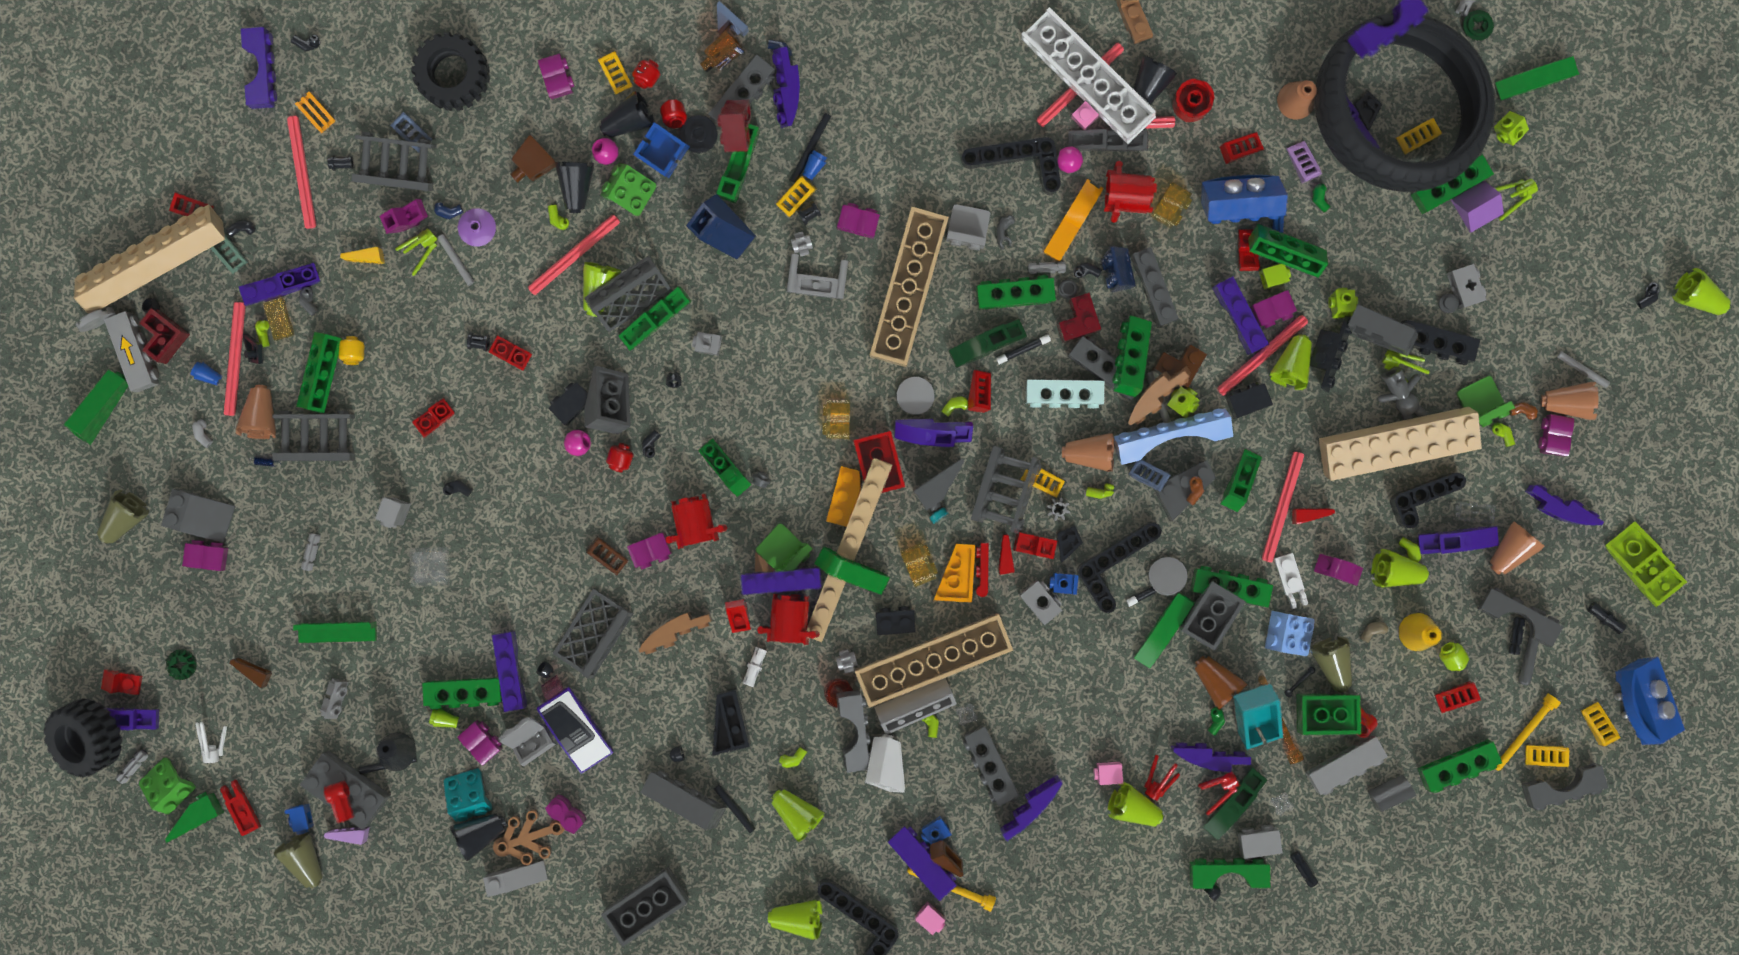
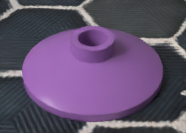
M483 209L468 210L461 216L458 222V233L461 239L471 246L487 244L494 237L496 231L494 218ZM478 223V229L473 230V224Z

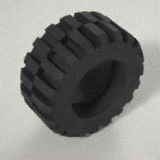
M444 32L442 37L440 34L433 35L434 39L431 41L429 38L424 41L425 46L423 48L419 46L416 50L419 53L418 56L414 55L412 61L415 63V66L411 67V73L415 75L413 77L414 84L430 103H433L440 109L443 107L447 111H452V108H455L457 111L463 110L462 106L465 105L470 108L473 106L472 101L476 99L478 102L481 99L479 94L481 92L486 93L487 91L485 83L490 81V77L487 72H490L489 65L486 63L487 59L480 49L467 37L464 38L457 33L453 36L450 32ZM460 56L467 63V73L464 80L455 87H440L434 77L437 65L446 57Z
M78 699L53 711L45 722L43 734H45L44 741L48 746L47 750L53 756L54 762H57L62 770H67V773L78 777L91 776L113 764L120 755L122 749L120 745L122 743L120 728L116 725V719L110 715L111 712L108 709H104L102 704L95 703L94 700Z

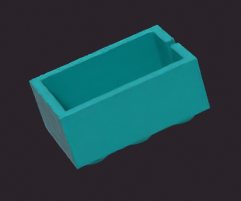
M1271 684L1259 686L1234 695L1237 730L1246 749L1263 745V741L1256 730L1257 727L1267 743L1283 738L1280 699Z

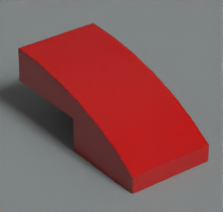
M1238 230L1239 271H1258L1260 268L1259 255L1249 252L1248 238L1253 230Z
M1019 532L1016 534L1013 551L1054 559L1057 540Z

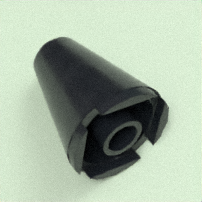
M1144 55L1133 89L1151 105L1172 82L1177 73L1163 63L1153 61V58Z
M634 91L601 120L599 127L602 134L612 138L650 128L655 119L653 114L649 116L647 109L649 105L639 92L636 93Z
M555 162L565 209H569V213H581V209H585L594 163H589L588 166V163L562 162V166H560V162Z
M399 732L385 736L377 746V758L380 764L390 771L406 769L413 762L417 752L413 740L408 735Z
M496 813L452 825L450 830L464 859L469 861L505 831L504 827L507 824L502 815L498 816Z

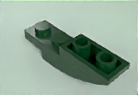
M1018 319L975 336L950 349L948 352L955 367L958 368L990 355L993 351L1026 338L1027 334Z
M1253 767L1250 768L1239 782L1240 785L1236 787L1238 791L1229 796L1214 811L1202 828L1216 840H1219L1258 796L1257 793L1267 782V779Z

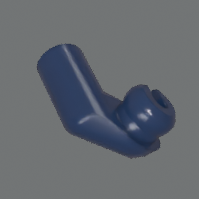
M769 39L768 49L775 50L780 47H787L789 60H791L792 51L785 42Z
M441 202L434 205L435 214L448 220L464 213L460 204L452 208L444 206Z

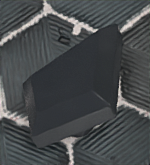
M1368 91L1354 106L1366 129L1370 130L1382 103Z
M243 334L246 348L244 351L245 358H248V361L251 363L263 364L262 344L249 334Z
M1075 525L1057 533L1060 561H1065L1083 543Z

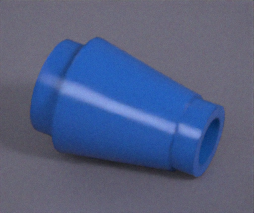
M814 150L812 154H809L802 175L813 180L826 164L827 157Z
M196 362L190 375L194 376V379L216 386L219 384V379L222 378V375L204 362Z

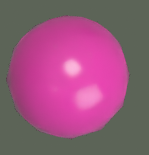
M601 138L593 144L592 155L600 164H611L616 161L619 155L618 146L612 139Z
M1072 146L1061 149L1058 156V167L1065 173L1078 171L1083 163L1082 153Z
M573 430L565 436L564 447L571 455L582 456L590 449L591 440L584 431Z

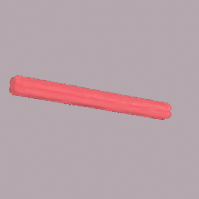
M1116 43L1101 58L1109 65L1124 51V48L1121 44ZM1069 88L1037 118V123L1044 127L1077 94Z
M289 116L287 122L304 225L306 229H312L316 227V220L298 116Z
M611 215L528 286L530 292L534 295L540 292L620 223L619 219L615 215Z
M235 302L233 307L224 415L228 416L236 414L245 305L242 302Z
M1304 315L1296 318L1272 339L1269 345L1263 347L1217 388L1218 392L1222 396L1230 392L1308 323L1307 318Z
M1293 452L1262 555V560L1266 562H1273L1304 458V454L1300 452Z

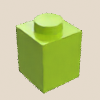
M1283 264L1259 271L1264 290L1290 281V269Z

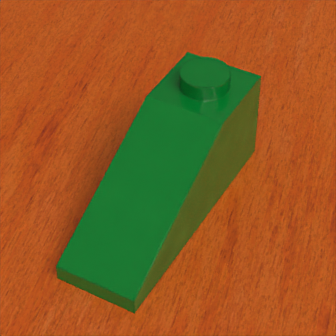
M1244 449L1225 489L1221 505L1238 512L1246 504L1262 459L1261 456Z
M204 792L195 797L197 801L191 803L166 837V843L224 813L214 792L211 794Z

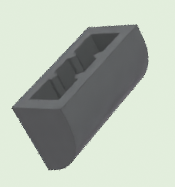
M1403 775L1367 791L1375 808L1381 812L1417 796L1411 784Z

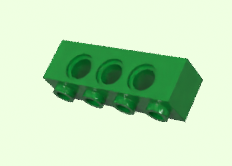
M1484 155L1479 156L1467 169L1471 174L1470 178L1465 176L1464 171L1452 180L1454 187H1450L1447 182L1433 188L1438 193L1437 197L1432 195L1431 189L1413 193L1411 196L1421 214L1427 213L1494 175Z
M1257 224L1248 238L1249 252L1319 278L1328 265L1327 250L1266 226Z
M1048 275L1038 276L1036 280L1022 277L1018 278V281L1011 282L1010 279L999 280V283L994 284L991 281H982L980 285L976 286L978 310L1047 304L1056 301L1054 278H1049ZM1031 286L1039 288L1040 292L1038 295L1030 293ZM1018 288L1021 294L1019 297H1014L1011 295L1010 290ZM992 290H999L1002 294L1001 298H993L991 295Z
M1130 315L1126 321L1122 322L1120 327L1122 337L1117 346L1119 355L1115 361L1117 370L1112 379V383H1114L1113 391L1136 397L1142 391L1152 326L1151 321Z
M314 332L296 407L321 413L325 412L339 355V343L343 338Z
M1201 565L1200 569H1194L1190 591L1203 593L1209 585V579L1214 576L1217 579V584L1228 590V583L1234 581L1236 587L1233 591L1229 592L1246 601L1245 603L1269 608L1273 585L1268 584V580L1257 578L1256 581L1249 580V576L1242 574L1234 577L1230 576L1231 572L1219 570V573L1211 572L1212 568ZM1249 585L1254 587L1252 595H1248L1246 592Z
M499 677L426 681L422 683L423 706H430V709L442 708L441 705H449V708H459L461 704H468V707H478L480 703H487V706H497L499 702H502ZM481 687L486 689V697H482L479 694ZM462 688L468 692L467 698L461 697L460 690ZM442 689L448 692L447 699L442 698Z
M1487 739L1417 768L1425 790L1438 793L1444 790L1443 787L1458 785L1462 782L1461 780L1475 778L1482 771L1495 770L1497 765L1502 764L1494 742ZM1480 756V763L1476 765L1475 758ZM1462 763L1463 769L1457 772L1458 764ZM1444 770V778L1439 779V773Z

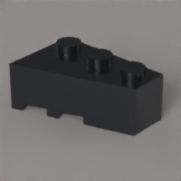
M738 688L722 691L717 694L712 756L747 748L751 745Z

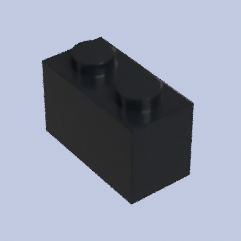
M578 382L570 383L564 389L565 393L561 397L556 396L550 402L551 406L548 408L566 426L585 409L588 392Z
M1258 382L1247 385L1248 390L1241 392L1240 389L1229 392L1230 396L1226 397V401L1233 419L1273 405L1265 383L1259 385Z

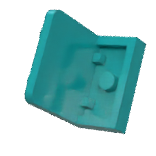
M476 768L444 779L447 812L456 822L466 821L473 816H482L493 810L491 802L485 797L480 769Z

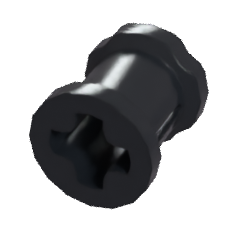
M813 201L804 209L797 210L804 225H807L808 221L813 218L822 216Z
M469 332L467 349L477 348L487 352L490 335L480 336Z

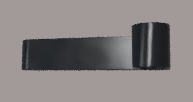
M1049 137L969 148L963 152L961 157V163L967 169L1038 159L1043 192L1047 195H1054L1061 186L1055 143ZM1048 144L1050 151H1043L1041 145ZM1025 146L1029 147L1032 151L1031 154H1024L1022 148ZM1009 149L1012 151L1013 156L1005 157L1003 151ZM990 152L994 158L987 160L984 158V154ZM972 155L975 161L968 163L965 160V156ZM1046 162L1051 163L1053 170H1046L1043 164ZM1052 181L1056 184V188L1053 190L1049 189L1046 183Z
M1147 523L1078 566V577L1100 611L1111 613L1116 608V601L1100 574L1157 540L1162 534V529L1158 524ZM1150 526H1154L1156 529V533L1152 537L1147 533V529ZM1134 536H1137L1140 540L1139 545L1136 547L1131 544V539ZM1117 546L1123 548V555L1117 557L1114 553ZM1101 556L1107 558V564L1103 567L1098 564V559ZM1085 566H1089L1091 569V573L1087 577L1082 575V568ZM1096 582L1101 585V590L1098 593L1092 591V585ZM1105 599L1111 601L1109 609L1102 608V602Z
M829 878L822 879L818 884L819 896L875 935V938L863 955H887L898 939L897 926ZM825 884L830 885L832 888L828 893L823 892L821 889ZM845 896L848 900L842 904L837 901V898ZM855 907H861L863 909V912L861 914H855L853 912V909ZM871 918H877L879 920V923L877 925H871L869 923V920ZM893 929L895 934L893 936H886L885 931ZM876 945H882L884 950L876 952L873 948Z

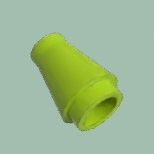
M433 709L429 724H432L433 727L456 728L459 717L442 709Z

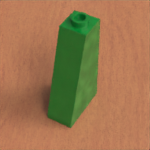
M108 369L64 423V426L76 437L91 445L128 388L125 376L118 371L113 373Z

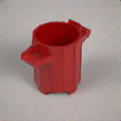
M1117 161L1114 169L1107 170L1106 173L1108 178L1105 193L1109 195L1105 194L1104 212H1112L1110 220L1113 223L1118 221L1119 211L1152 213L1154 207H1150L1153 201L1154 193L1157 191V183H1154V177L1122 173L1123 163L1121 161Z
M702 494L701 500H699V496L679 499L678 505L676 501H671L677 536H667L666 542L668 544L677 542L678 549H681L686 545L709 540L718 541V533L727 530L725 524L714 527L706 494Z
M773 594L770 627L759 626L757 632L759 634L767 633V642L775 641L809 645V637L814 639L820 636L817 630L807 631L809 596H804V600H800L801 595H781V598H778V594Z

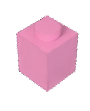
M1085 101L1072 114L1071 118L1083 130H1086L1098 119L1099 114Z
M1120 762L1096 763L1097 768L1093 769L1094 780H1098L1099 785L1123 784L1122 764Z
M928 901L915 915V920L932 935L935 932L939 933L945 926V916Z

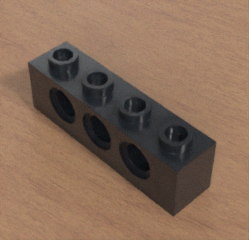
M1407 319L1401 321L1402 324L1407 323L1414 326L1417 334L1421 336V343L1415 341L1412 347L1418 349V353L1423 355L1437 354V358L1442 360L1452 358L1456 360L1455 363L1461 365L1475 362L1481 339ZM1435 338L1440 342L1439 348L1434 346ZM1453 344L1458 346L1457 353L1452 349Z

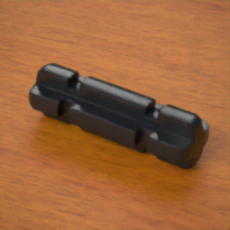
M1515 617L1513 620L1514 628L1512 627L1510 639L1512 644L1511 646L1509 645L1508 651L1510 654L1519 655L1521 652L1520 644L1522 645L1524 633L1522 628L1523 626L1525 627L1526 621L1524 618Z
M1298 851L1292 853L1290 858L1296 864L1295 866L1302 877L1306 879L1307 885L1311 888L1316 886L1318 880L1313 875L1306 861L1303 860L1301 853Z

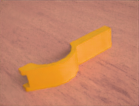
M1089 179L1086 180L1043 253L1058 262L1061 261L1104 188H1097L1090 183Z

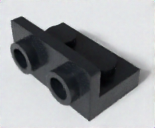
M910 606L898 607L899 610L891 611V607L879 608V612H876L877 635L916 633L914 609H910Z

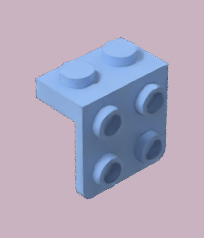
M1272 611L1265 648L1283 653L1308 656L1315 620Z

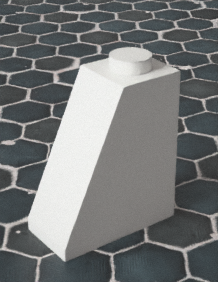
M882 734V737H874L865 783L889 792L904 793L905 784L901 742L894 740L893 736Z

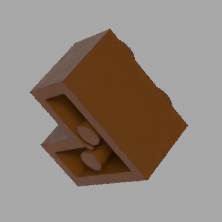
M1192 345L1185 348L1179 360L1163 352L1158 357L1151 371L1159 375L1167 371L1171 377L1187 366L1191 374L1188 378L1189 381L1182 385L1186 389L1190 386L1207 354Z

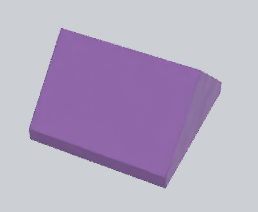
M1485 181L1451 200L1470 233L1504 214L1501 193Z

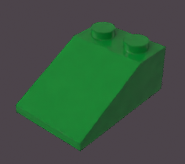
M1296 694L1298 733L1302 735L1361 734L1360 695Z

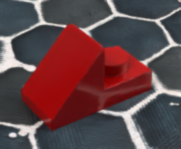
M744 599L725 602V609L732 633L751 630L747 604L744 602Z
M104 670L101 689L111 694L120 692L139 695L142 676Z

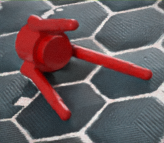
M1155 755L1147 782L1144 785L1147 788L1145 794L1156 801L1163 797L1168 788L1180 776V773H1177L1165 785L1178 766L1175 763L1161 783L1157 781L1151 783L1159 758L1158 755Z
M1233 771L1198 784V787L1202 790L1220 783L1224 790L1229 789L1206 812V815H1210L1229 796L1238 791L1236 787L1240 784Z

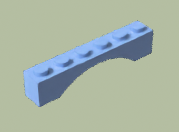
M1225 408L1215 409L1212 412L1198 413L1192 417L1179 418L1168 423H1159L1157 426L1143 427L1133 432H1123L1114 436L1117 457L1121 465L1139 461L1155 446L1176 437L1200 436L1213 441L1233 437L1231 416Z

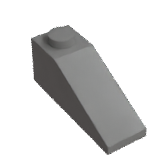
M543 860L529 865L488 873L483 880L487 897L548 880Z

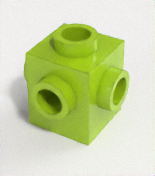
M1511 111L1494 126L1497 134L1496 138L1501 143H1507L1512 146L1529 130L1525 117Z
M1348 288L1336 289L1328 299L1332 318H1345V316L1351 318L1358 305V297L1355 296V290H1348Z
M1181 386L1172 393L1171 400L1167 405L1184 418H1187L1190 413H1194L1197 410L1200 400L1195 397L1198 393L1189 387L1184 389Z

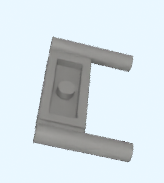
M791 254L787 292L844 299L848 268L847 260H841L839 278L836 279L797 274L799 255Z

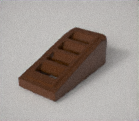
M598 536L586 550L587 554L616 576L629 561ZM599 544H601L602 547L595 554L593 551L597 548ZM605 549H608L609 551L601 559L599 556L603 553ZM613 553L615 555L609 564L606 563V560ZM618 558L621 559L623 562L614 569L612 565Z
M239 657L230 660V664L258 687L263 688L267 686L272 675L271 671Z
M943 840L930 845V859L934 863L958 877L963 876L962 859Z

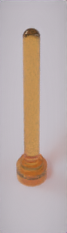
M1259 676L1260 686L1267 685L1268 682L1265 676ZM1281 715L1283 739L1288 749L1287 759L1290 764H1295L1304 760V756L1298 748H1295Z

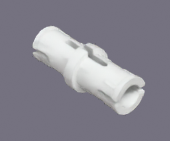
M755 647L752 659L747 664L748 669L742 682L743 684L754 687L757 675L762 670L761 665L767 653L766 650Z

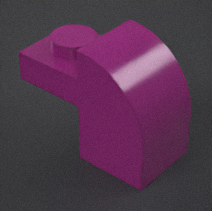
M415 199L404 207L391 208L379 217L386 234L403 232L418 226L420 221L427 218L428 215L421 199Z
M1319 554L1314 569L1316 573L1355 586L1358 585L1363 568L1356 564Z

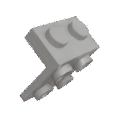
M958 204L954 205L946 242H950V245L958 247L961 245L969 246L968 248L972 250L984 249L990 212Z
M532 717L520 720L519 724L512 729L504 731L503 735L499 737L501 743L513 749L522 766L527 765L556 745L546 726Z

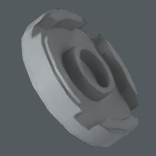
M106 307L107 311L98 309L80 319L81 323L76 322L79 332L89 331L105 323L104 319L116 315L113 308Z
M910 377L899 385L897 402L906 413L920 415L926 412L933 404L934 390L926 379Z
M1171 557L1160 558L1150 567L1149 583L1159 594L1166 596L1175 595L1185 587L1187 570L1179 560Z

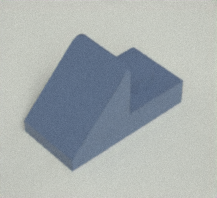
M720 1L717 3L719 35L731 25L730 29L736 35L741 34L744 37L749 32L748 26Z

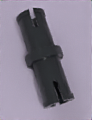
M1596 602L1591 603L1587 609V612L1599 619L1602 625H1607L1617 634L1622 633L1626 629L1627 625L1617 619L1611 611L1605 610Z

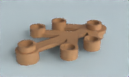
M530 810L526 814L527 820L519 836L511 839L514 830L521 823L519 817L513 816L508 820V828L504 836L494 842L493 850L498 856L512 855L520 859L523 865H529L533 861V855L529 852L524 853L514 847L522 845L539 853L541 858L546 859L552 853L549 846H542L532 840L549 834L560 835L565 829L560 824V821L553 820L550 826L529 833L533 823L539 817L536 810ZM534 813L535 819H531L529 814ZM512 819L517 821L516 826L511 824ZM555 824L560 826L559 831L554 829ZM500 844H504L506 849L501 850ZM542 850H548V855H543ZM524 856H529L530 861L526 862Z

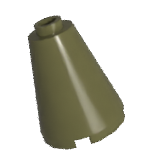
M123 490L115 491L111 496L97 531L100 541L107 544L116 542L147 517L150 511L143 507L147 506V504L133 493L128 492L124 494L121 493Z
M1337 636L1338 640L1330 642V637L1315 643L1312 646L1311 653L1333 690L1338 692L1348 691L1349 687L1352 686L1349 639Z
M309 833L299 834L291 838L292 841L286 845L283 843L273 852L275 857L305 888L310 887L312 889L321 883L320 880L323 876L312 837Z

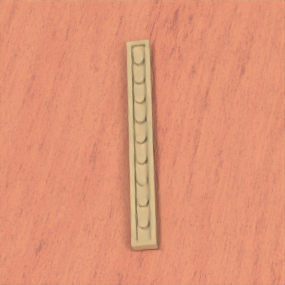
M876 458L873 459L837 551L842 557L852 561L855 560L892 467L891 464ZM830 575L826 578L807 626V631H819L820 636L814 639L820 642L823 641L846 583Z

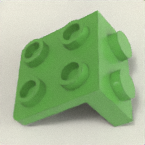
M619 162L618 165L613 167L611 171L612 176L609 181H606L602 186V193L600 195L607 200L615 202L633 215L639 216L653 194L656 183L629 165Z
M1487 376L1457 391V397L1462 407H1470L1478 412L1479 425L1482 427L1493 423L1492 419L1496 417L1501 419L1510 414L1509 411L1515 408L1512 401L1504 402L1491 376Z
M777 524L756 547V553L776 572L798 570L797 566L801 561L805 562L811 554L809 552L813 548L807 543H802L783 524Z
M166 757L161 759L139 782V786L151 809L168 815L196 788L192 782L179 778L170 759Z

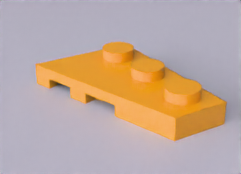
M841 466L826 522L847 527L861 492L860 471Z
M955 544L934 600L972 602L975 545Z

